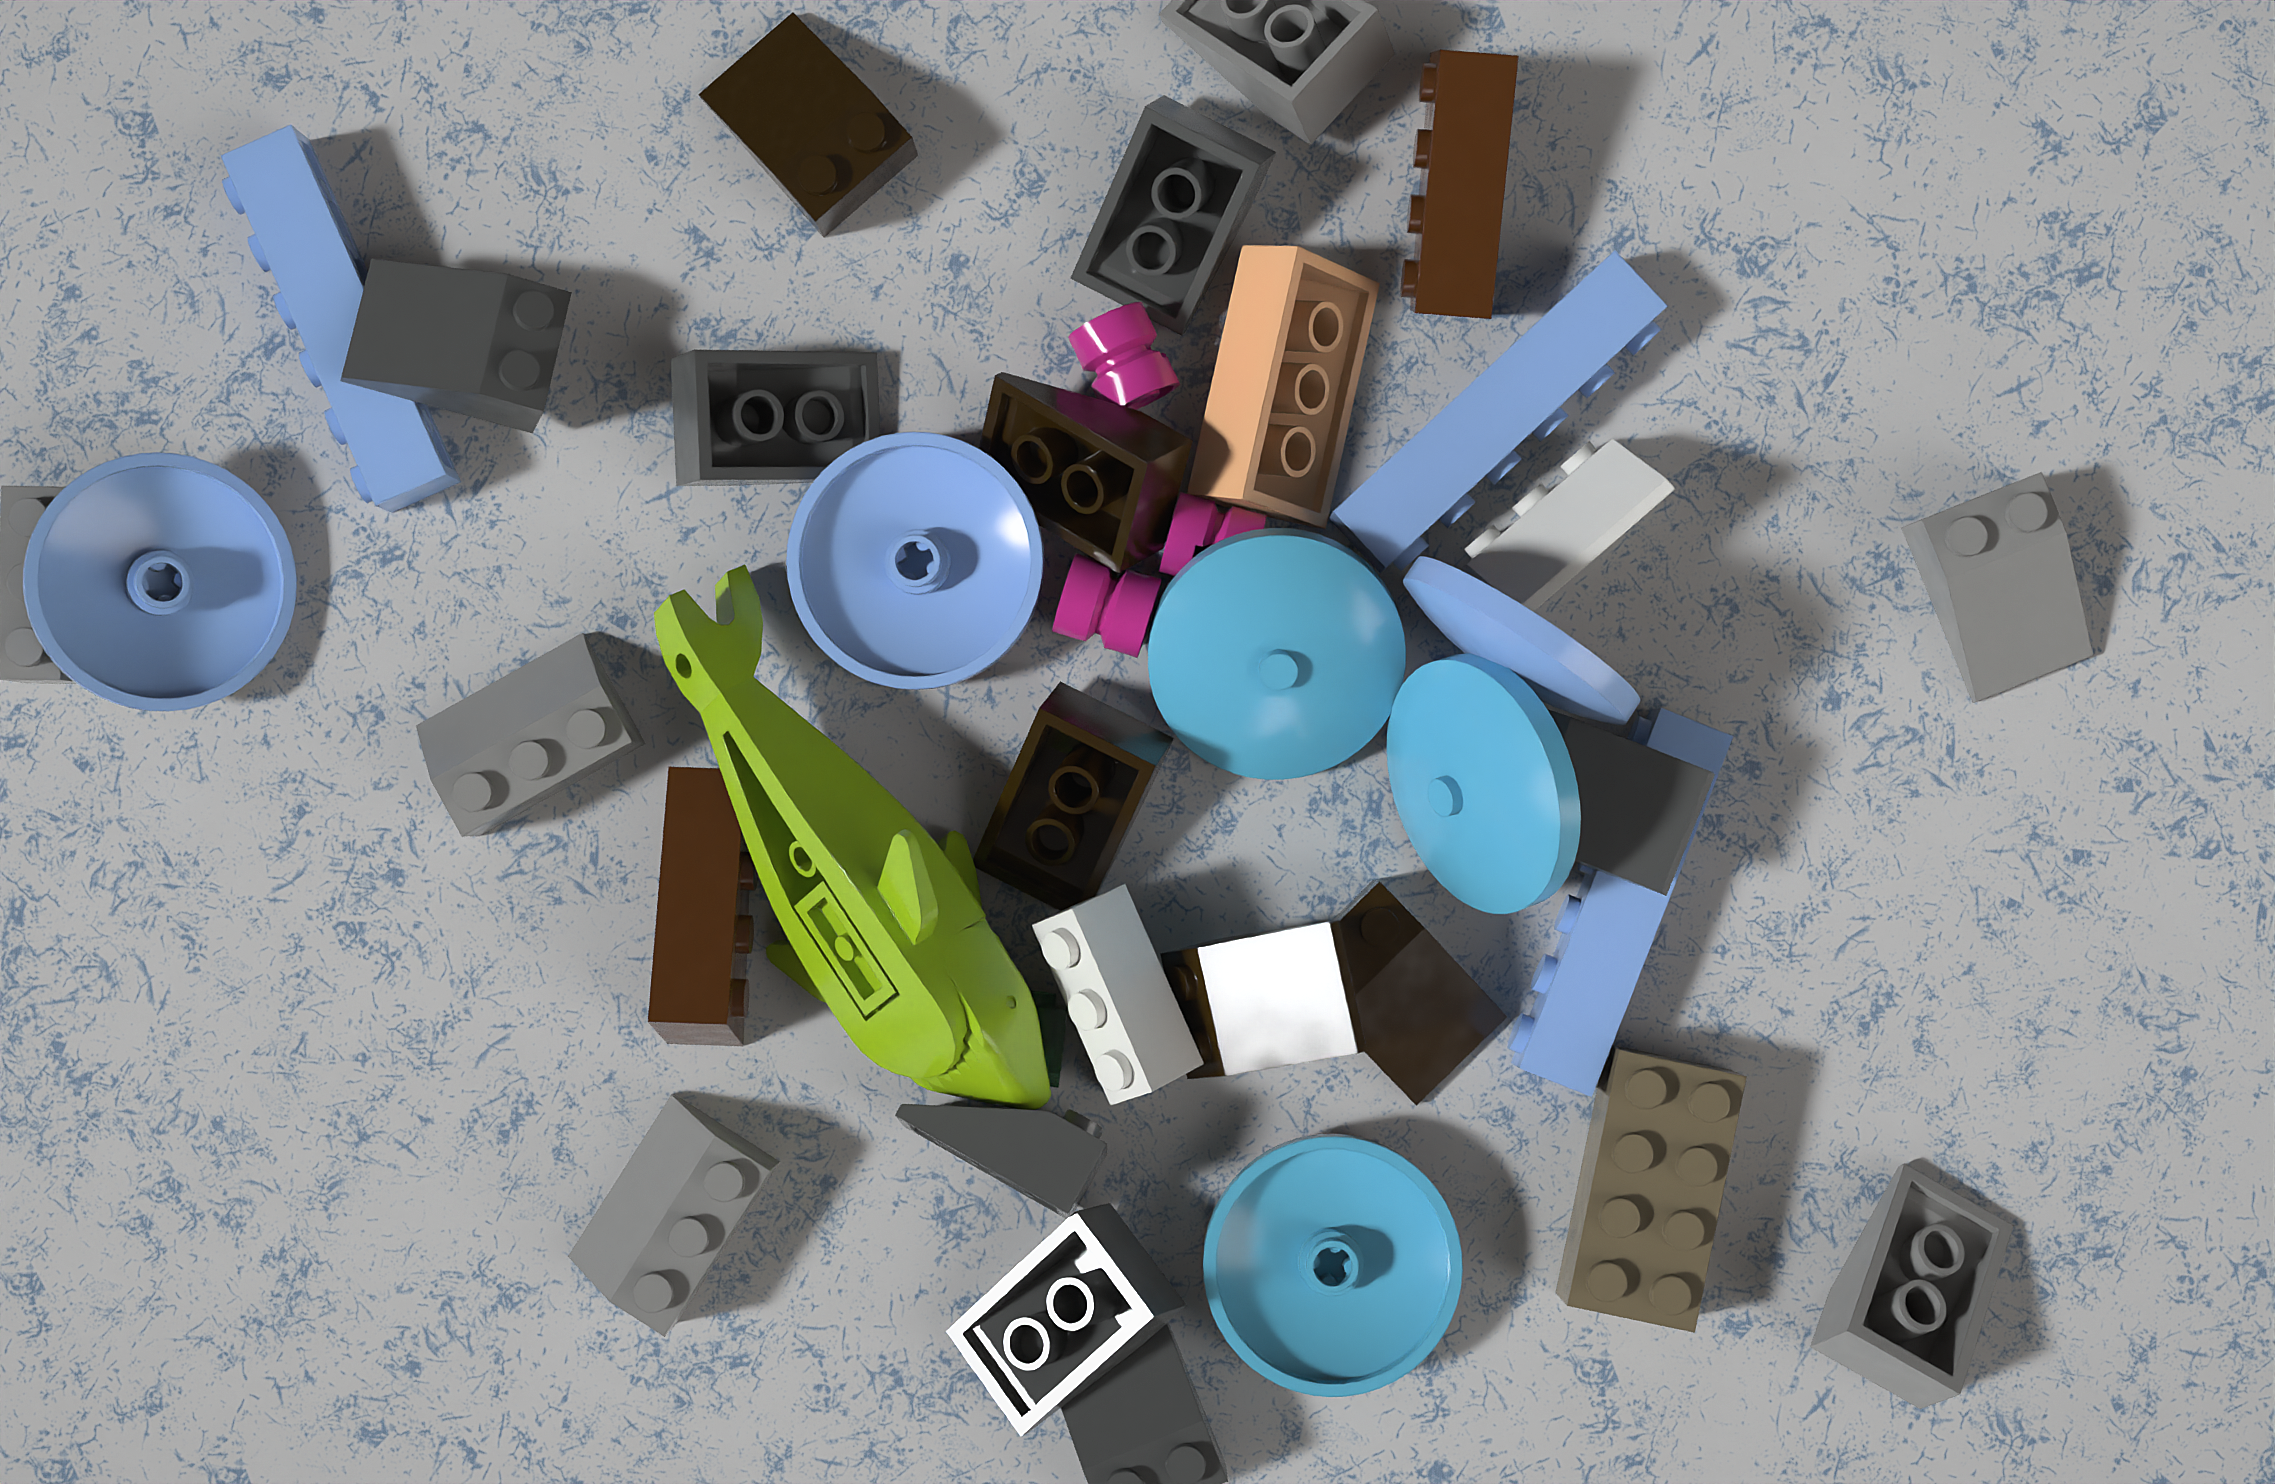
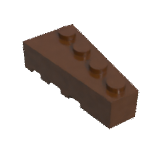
M1440 49L1430 53L1429 63H1423L1419 102L1426 103L1424 129L1416 130L1413 151V168H1421L1419 195L1410 194L1407 213V233L1416 234L1414 259H1404L1400 287V296L1411 298L1410 310L1414 313L1482 319L1492 318L1519 59L1517 55Z
M668 766L648 1023L667 1044L741 1047L744 1045V1019L747 1017L749 1008V980L746 979L747 954H751L754 940L753 915H749L750 890L755 891L757 888L758 873L745 842L720 768Z

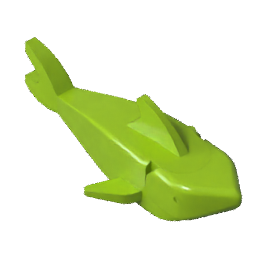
M745 564L727 571L715 585L717 623L708 617L685 589L669 595L654 612L656 636L665 665L682 694L701 714L758 876L771 906L789 939L776 940L766 947V956L769 961L813 997L827 1003L854 1044L878 1066L894 1074L909 1077L917 1085L938 1093L1022 1110H1036L1047 1104L1051 1097V1089L1036 1005L1024 978L999 937L991 930L985 920L986 914L982 909L977 872L967 840L963 834L956 830L951 831L940 839L937 844L916 818L861 765L754 678L762 652L763 618L759 596Z

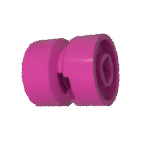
M1134 302L1110 310L1083 324L1068 336L1083 371L1097 373V377L1091 385L1096 399L1138 410L1164 397L1180 385L1166 354L1154 351L1150 347L1156 339L1157 333L1142 302Z
M1180 492L1159 572L1176 576L1192 558L1211 545L1236 534L1264 529L1267 515L1234 506L1225 514L1220 513L1217 510L1215 501Z
M1076 553L1062 591L1052 632L1087 641L1094 634L1101 635L1104 648L1138 658L1162 579L1127 569L1119 578L1113 577L1112 570L1108 566L1094 558Z

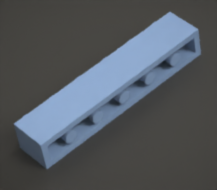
M290 124L221 155L229 177L222 179L226 195L237 213L240 215L246 213L255 234L248 237V244L264 272L272 271L280 289L279 293L273 295L274 303L286 326L290 330L297 328L306 348V350L299 352L300 362L311 383L316 388L322 386L331 408L324 411L325 418L340 445L348 443L357 464V466L350 468V473L360 496L366 503L373 501L375 506L393 513L461 483L426 404L340 381L368 270L310 140Z
M1614 250L1332 512L1329 519L1379 573L1383 572L1392 562L1402 571L1429 546L1421 537L1423 533L1437 520H1440L1448 528L1475 503L1468 492L1486 476L1495 485L1522 460L1514 451L1521 442L1531 433L1541 442L1569 416L1560 406L1577 390L1587 399L1615 373L1607 363L1625 347L1634 356L1662 330L1653 320L1667 305Z
M1664 708L1649 710L1646 719L1638 716L1631 727L1627 739L1715 774L1667 896L1578 863V870L1585 873L1577 896L1568 894L1560 907L1554 925V930L1562 932L1553 956L1548 954L1542 956L1531 983V989L1538 992L1529 1016L1521 1013L1517 1018L1507 1046L1509 1050L1515 1052L1511 1063L1516 1067L1592 1097L1733 739L1732 735Z

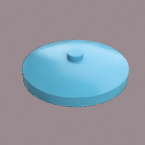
M1266 528L1236 534L1211 545L1192 558L1176 574L1162 594L1153 615L1148 638V672L1153 696L1160 713L1179 740L1199 757L1218 768L1233 774L1265 780L1293 779L1316 774L1345 761L1362 749L1377 734L1390 716L1395 697L1403 684L1406 668L1405 636L1399 612L1393 597L1375 570L1355 552L1335 540L1320 534L1290 528Z
M1468 653L1455 654L1427 663L1416 669L1406 679L1395 697L1387 730V766L1390 785L1399 817L1414 849L1438 882L1452 895L1472 908L1492 914H1509L1547 900L1559 890L1569 876L1578 851L1581 826L1580 799L1574 768L1568 749L1554 719L1536 693L1516 673L1509 668L1480 656Z
M1316 1134L1304 1136L1277 1145L1256 1157L1236 1175L1221 1195L1213 1210L1204 1241L1203 1278L1206 1296L1216 1324L1227 1343L1247 1365L1266 1379L1284 1388L1312 1396L1347 1397L1364 1394L1389 1385L1408 1374L1433 1351L1445 1334L1457 1307L1462 1284L1463 1265L1459 1234L1451 1212L1439 1191L1419 1168L1400 1153L1383 1144L1353 1135Z

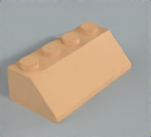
M1242 245L1187 494L1215 501V504L1227 508L1234 506L1264 514L1270 518L1326 529L1380 283L1300 246Z

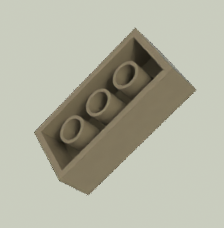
M1612 1045L1599 1077L1556 1288V1294L1567 1306L1695 1333L1747 1076L1729 1069Z

